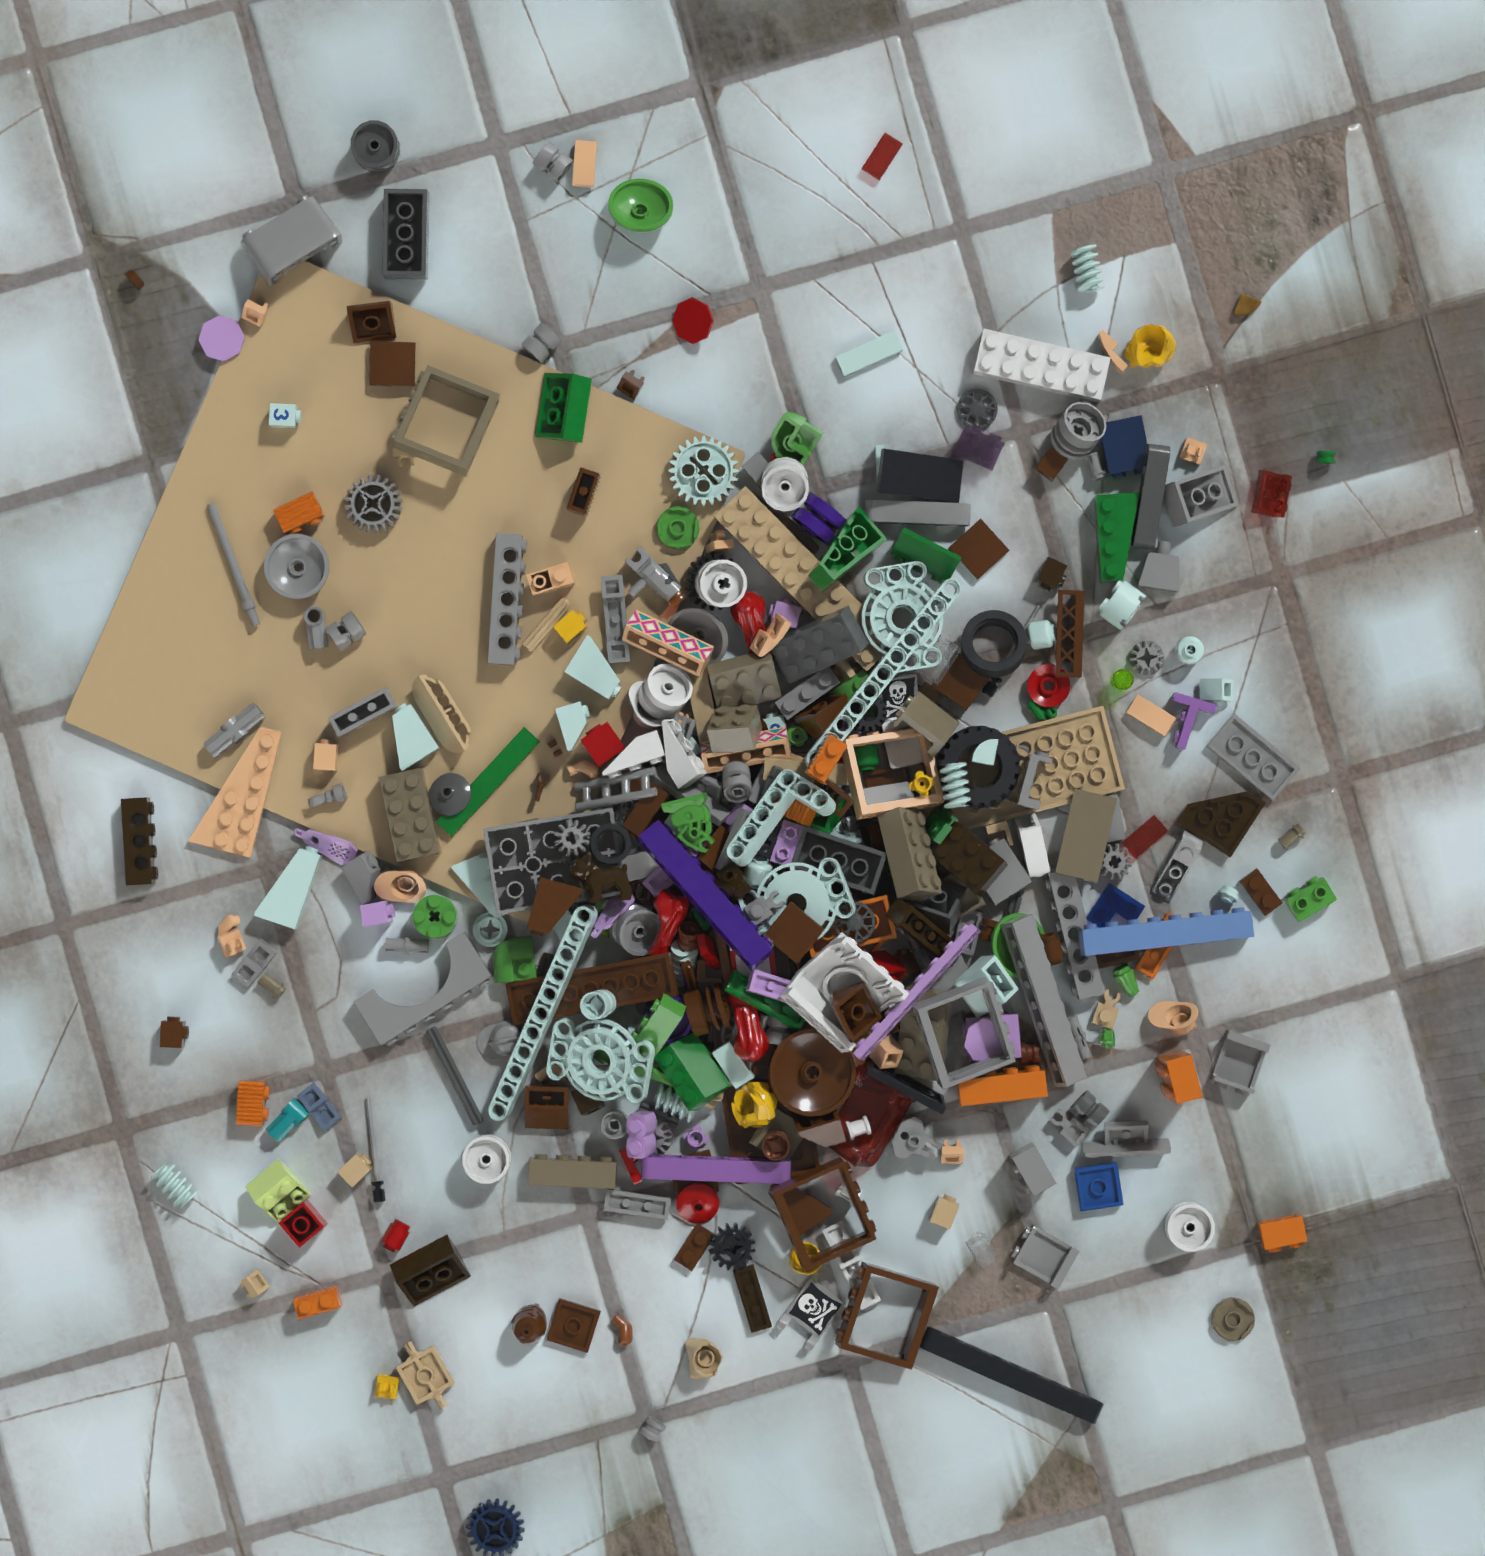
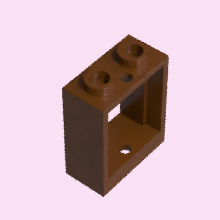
M652 782L650 783V788L656 787L658 795L640 799L622 825L628 829L629 836L637 841L638 836L657 820L664 824L670 813L663 812L661 804L677 800Z

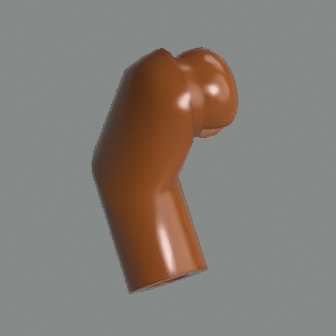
M618 1313L611 1322L620 1329L619 1338L617 1339L618 1344L625 1347L633 1339L632 1325Z

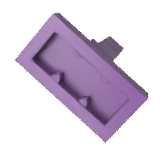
M1175 692L1171 701L1185 705L1187 709L1182 710L1179 719L1182 722L1181 729L1176 730L1173 742L1176 743L1175 748L1185 750L1197 711L1201 710L1214 714L1217 705Z

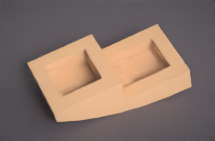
M575 141L572 186L594 188L597 141Z
M1102 330L1098 334L1101 348L1106 357H1111V365L1121 374L1128 367V364L1113 352L1118 343Z
M776 613L767 631L759 629L750 649L758 656L763 657L780 642L792 623L783 615Z
M1138 694L1126 712L1164 737L1167 736L1177 718Z

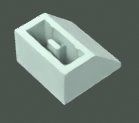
M995 955L981 956L953 983L957 988L985 977L990 982H993L994 987L997 989L996 1001L1000 1002L1001 1005L1019 990ZM982 990L963 997L976 1017H981L989 1012Z

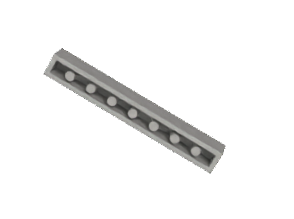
M1033 914L1020 915L1000 924L1054 1086L1068 1087L1087 1078L1085 1066L1081 1061L1078 1045L1074 1040L1071 1024L1067 1019L1064 1010L1065 1006L1060 998L1058 985L1054 980L1051 964L1047 959L1044 943L1040 938L1037 922Z

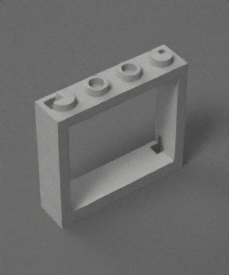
M985 977L912 1004L937 1084L943 1090L1016 1062L1014 1057L1015 1046L1012 1041L1009 1042L1008 1038L1010 1030L1007 1023L1003 1022L1001 1016L1004 1014L1000 1002L996 1001L997 989L994 987L993 982H990ZM982 990L1002 1053L947 1074L927 1010Z

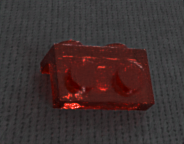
M1259 470L1251 513L1271 518H1284L1288 508L1289 491L1292 487V475Z

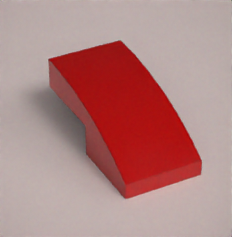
M704 933L696 936L705 965L716 970L720 969L716 946L712 938Z

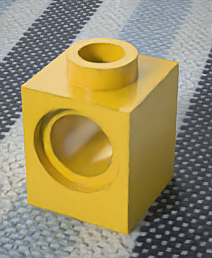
M571 610L553 627L569 644L587 628L584 623L588 620L580 611L575 613Z

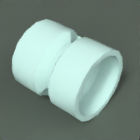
M605 989L589 992L581 999L580 1009L586 1018L597 1020L610 1016L616 1009V999L612 992Z

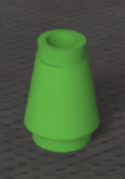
M1125 963L1113 970L1114 979L1128 997H1132L1140 992L1133 967Z

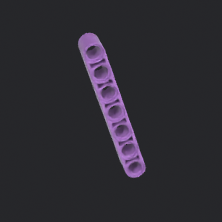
M653 1154L641 1159V1178L781 1184L791 1179V1160L773 1161L768 1158Z

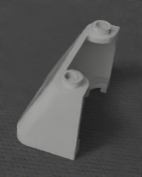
M306 195L297 201V205L255 231L251 229L245 232L241 240V245L268 287H271L278 282L277 279L281 276L280 273L285 276L287 271L319 251L327 250V245H331L334 248L342 243V235L313 196L308 197Z

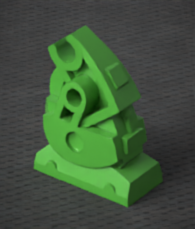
M707 792L662 803L663 812L671 813L672 826L675 825L678 830L677 837L686 846L707 853L709 849L704 847V841H709L711 845L715 842L710 836L712 823L710 810L705 804L708 799Z

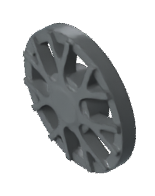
M982 389L967 391L962 395L957 405V414L960 421L970 429H984L991 425L997 416L998 407L995 398L989 392ZM974 393H981L980 401H975ZM966 396L973 401L970 405L963 402ZM989 397L992 403L985 406L983 401ZM969 408V414L961 415L960 409ZM986 409L994 410L993 417L985 414ZM970 416L976 418L973 425L967 423ZM984 416L987 423L980 425L978 418Z
M854 902L855 906L859 905L854 915L847 918L846 921L838 919L839 916L836 915L834 926L839 935L841 932L838 927L846 924L848 929L843 933H847L848 937L850 930L856 931L854 940L859 943L868 939L873 933L875 916L867 905L861 902ZM846 903L839 908L840 912L846 915L849 914L847 907L850 904ZM861 907H864L867 912L861 917L858 911ZM872 918V925H863V919ZM862 927L868 932L864 937L858 931Z

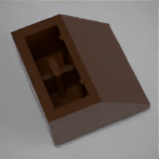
M526 1085L524 1105L525 1128L568 1130L570 1086Z

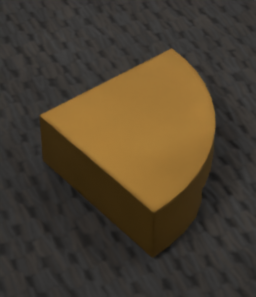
M1241 294L1233 315H1248L1260 306L1261 301Z

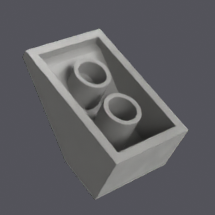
M1226 465L1165 485L1164 499L1174 527L1239 506Z

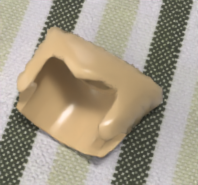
M691 1338L687 1340L685 1346L689 1362V1377L698 1380L715 1376L718 1373V1367L723 1358L720 1350L707 1339Z

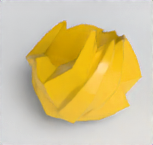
M1144 325L1136 329L1132 339L1129 341V345L1125 347L1127 351L1123 356L1129 360L1130 367L1132 368L1142 366L1145 369L1150 366L1161 368L1164 363H1168L1176 350V342L1165 326Z
M748 1082L743 1084L741 1090L739 1089L736 1092L731 1103L734 1117L738 1124L744 1128L749 1126L759 1128L763 1127V1125H768L771 1119L775 1117L777 1098L772 1093L769 1084L765 1082Z

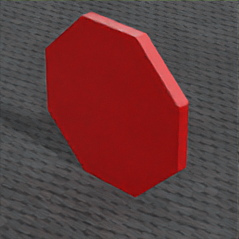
M694 297L678 303L672 319L678 337L691 344L708 338L714 322L708 304Z

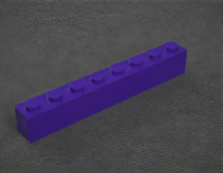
M657 820L638 836V843L752 972L772 955L771 942L765 936L762 938L757 932L758 928L751 920L747 921L743 917L742 909L737 904L733 905L728 900L730 898L728 893L723 888L719 889L714 884L715 879L708 871L705 873L700 868L701 863L694 855L690 856L686 852L685 844L680 839L676 840L671 835L673 832L666 823L662 824Z

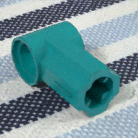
M295 1098L281 1110L282 1113L266 1128L268 1134L277 1142L282 1140L294 1126H298L310 1114Z

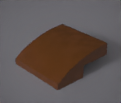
M370 342L369 385L389 387L415 386L416 343Z
M955 651L931 686L967 711L989 680V677L981 676L971 670L965 663L963 656Z

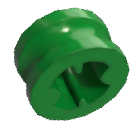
M1316 452V455H1318L1316 463L1335 464L1336 460L1333 457L1336 455V452Z

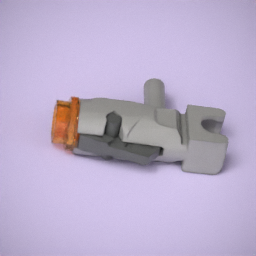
M639 546L637 551L641 555L640 561L633 562L630 558L625 560L626 564L641 577L629 589L628 593L635 597L645 586H650L654 589L653 592L661 596L668 601L669 605H673L676 608L687 597L684 593L685 590L681 588L680 583L667 563L658 564Z

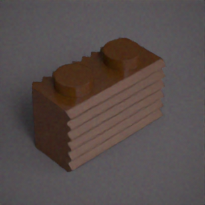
M580 467L567 505L568 511L588 516L587 512L590 511V504L593 503L592 500L594 499L595 491H597V484L600 483L599 479L601 477L599 473Z

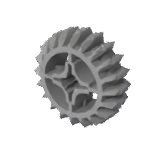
M368 475V482H365V479L361 477L360 482L362 485L359 486L356 482H353L352 484L356 490H347L352 497H345L344 500L351 502V505H345L344 509L352 511L346 516L347 518L355 517L351 522L352 525L360 522L359 530H362L366 525L367 533L371 532L372 527H374L375 533H379V526H382V529L387 531L388 529L385 524L388 522L393 527L395 524L391 521L392 517L397 520L400 518V516L395 514V511L402 512L403 510L402 507L396 506V504L403 503V499L395 498L401 492L399 490L392 492L396 485L392 483L387 486L389 483L388 478H385L381 483L380 475L376 476L375 481H373L372 475ZM370 487L384 489L381 493L379 492L374 496L369 495L365 491V489ZM361 495L365 500V505L358 514L356 502L358 496ZM389 495L391 507L387 514L383 510L382 504ZM367 496L373 501L378 499L379 503L376 504H378L381 512L373 507L369 509L368 506L370 504L366 498ZM371 513H377L383 519L371 522L363 518Z

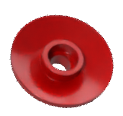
M1044 664L1032 671L1027 681L1029 696L1036 704L1043 707H1055L1061 704L1070 692L1069 677H1055L1056 665ZM1046 682H1050L1052 684L1051 690H1046L1044 688V684Z
M692 1183L685 1186L679 1192L676 1199V1208L679 1215L687 1222L694 1224L705 1223L711 1220L718 1212L719 1197L711 1186L704 1183ZM696 1204L702 1205L699 1209H696L694 1206Z

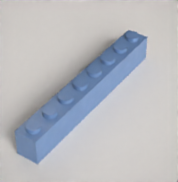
M1244 907L1232 908V913L1225 914L1223 910L1210 911L1211 915L1203 916L1202 912L1189 913L1190 918H1181V914L1169 915L1168 920L1160 921V917L1147 918L1145 923H1139V919L1126 920V925H1118V921L1107 922L1105 927L1097 928V924L1084 925V929L1078 930L1080 956L1254 937L1252 911H1244Z

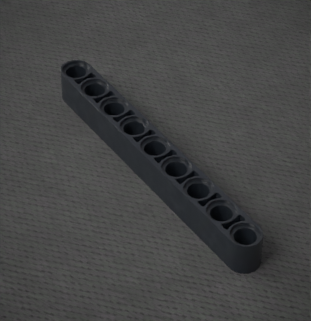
M927 1326L920 1348L1080 1419L1096 1424L1104 1405L1102 1402L932 1327Z

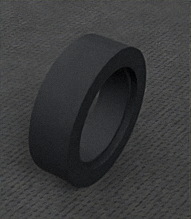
M999 610L981 612L970 619L963 630L961 640L963 659L971 670L981 676L989 678L1006 676L1014 672L1024 659L1027 646L1026 632L1022 624L1009 613ZM988 626L1001 627L1012 635L1015 649L1003 661H986L974 650L973 638L976 633Z

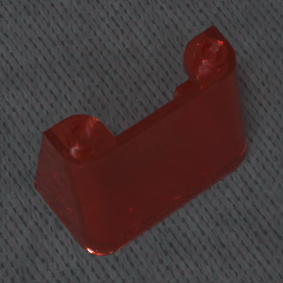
M858 1065L856 1067L855 1086L838 1113L846 1141L836 1146L828 1147L854 1167H872L881 1157L914 1099L866 1074L865 1066ZM866 1115L870 1124L871 1134L868 1135L866 1133L854 1137V1140H850L845 1122L860 1120L862 1116Z

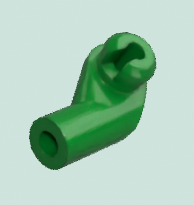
M1033 700L1025 704L1038 721L1053 719L1057 716V710L1054 707H1040Z

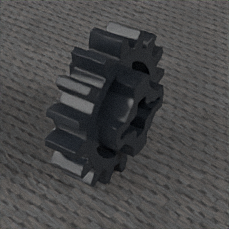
M735 1222L733 1227L725 1223V1229L718 1226L719 1233L712 1232L711 1235L714 1240L708 1242L709 1245L713 1246V1248L709 1249V1253L715 1254L712 1260L714 1262L719 1260L718 1266L720 1268L726 1264L727 1270H730L731 1266L739 1270V1264H742L744 1267L747 1266L745 1260H752L750 1252L756 1251L755 1248L751 1247V1245L755 1244V1240L749 1239L752 1233L750 1231L745 1233L746 1227L744 1225L738 1229V1224ZM733 1233L740 1234L744 1239L734 1237ZM725 1235L723 1242L719 1243L720 1239ZM731 1242H734L736 1245L733 1251L727 1248L730 1247ZM745 1249L744 1254L739 1258V1254ZM720 1254H727L731 1260L724 1259Z

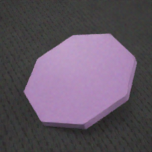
M219 315L203 324L198 340L207 357L224 362L240 354L245 336L237 320Z
M981 1018L967 1028L964 1047L973 1060L981 1061L1002 1053L991 1019Z

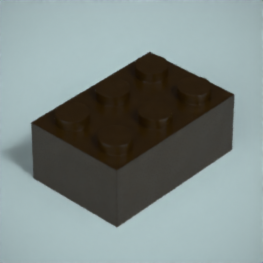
M954 821L951 824L953 828L941 844L935 843L931 848L932 855L940 865L981 898L1008 864L962 824Z

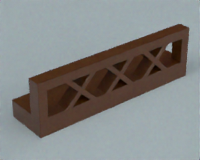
M1058 590L1055 677H1082L1085 591ZM1063 595H1074V606L1069 610L1063 604ZM1062 608L1066 611V613L1063 616ZM1067 614L1073 618V627L1069 631L1062 626V619ZM1063 630L1066 634L1061 638V633ZM1067 635L1072 640V649L1068 653L1061 647V641ZM1061 651H1062V653L1065 655L1062 659H1061ZM1067 657L1072 662L1071 672H1060V663Z

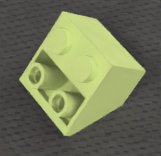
M279 1159L274 1161L245 1186L253 1201L277 1222H280L311 1195L290 1168Z

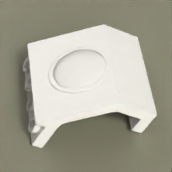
M841 932L796 972L779 997L843 1053L852 1051L856 1044L848 1040L831 1007L833 992L864 981L880 1013L890 1004L905 1000L909 993L904 989V985L901 982L894 980L888 975L887 969L876 964L869 953L862 951L854 939L847 937Z

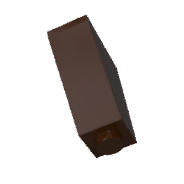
M540 877L527 928L531 929L530 934L543 937V933L548 934L580 896L583 888Z
M772 1184V1185L770 1186V1188H772V1187H774V1186H776V1185H779V1184ZM799 1187L783 1193L800 1235L833 1214L831 1207Z

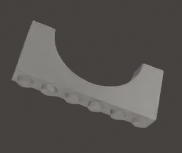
M462 932L445 943L450 954V972L442 989L430 1000L414 1006H399L385 1001L373 989L353 1001L380 1045L386 1043L389 1046L399 1040L397 1035L405 1032L407 1035L417 1028L415 1024L423 1020L426 1023L434 1018V1012L441 1008L442 1011H445L453 1006L452 1001L457 997H460L462 1000L472 994L470 989L476 985L481 988L491 982L489 977L492 976V973L466 932Z

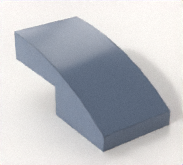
M312 1083L297 1095L323 1131L326 1132L343 1119L315 1083Z

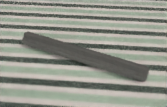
M437 1027L428 1029L426 1034L472 1124L476 1126L482 1123L483 1117Z

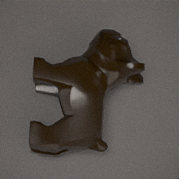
M587 851L583 857L576 859L569 865L568 870L571 877L582 881L589 890V903L601 902L602 891L612 886H615L620 891L618 895L619 901L631 900L632 887L629 884L626 864L617 868H600L593 862L590 851Z

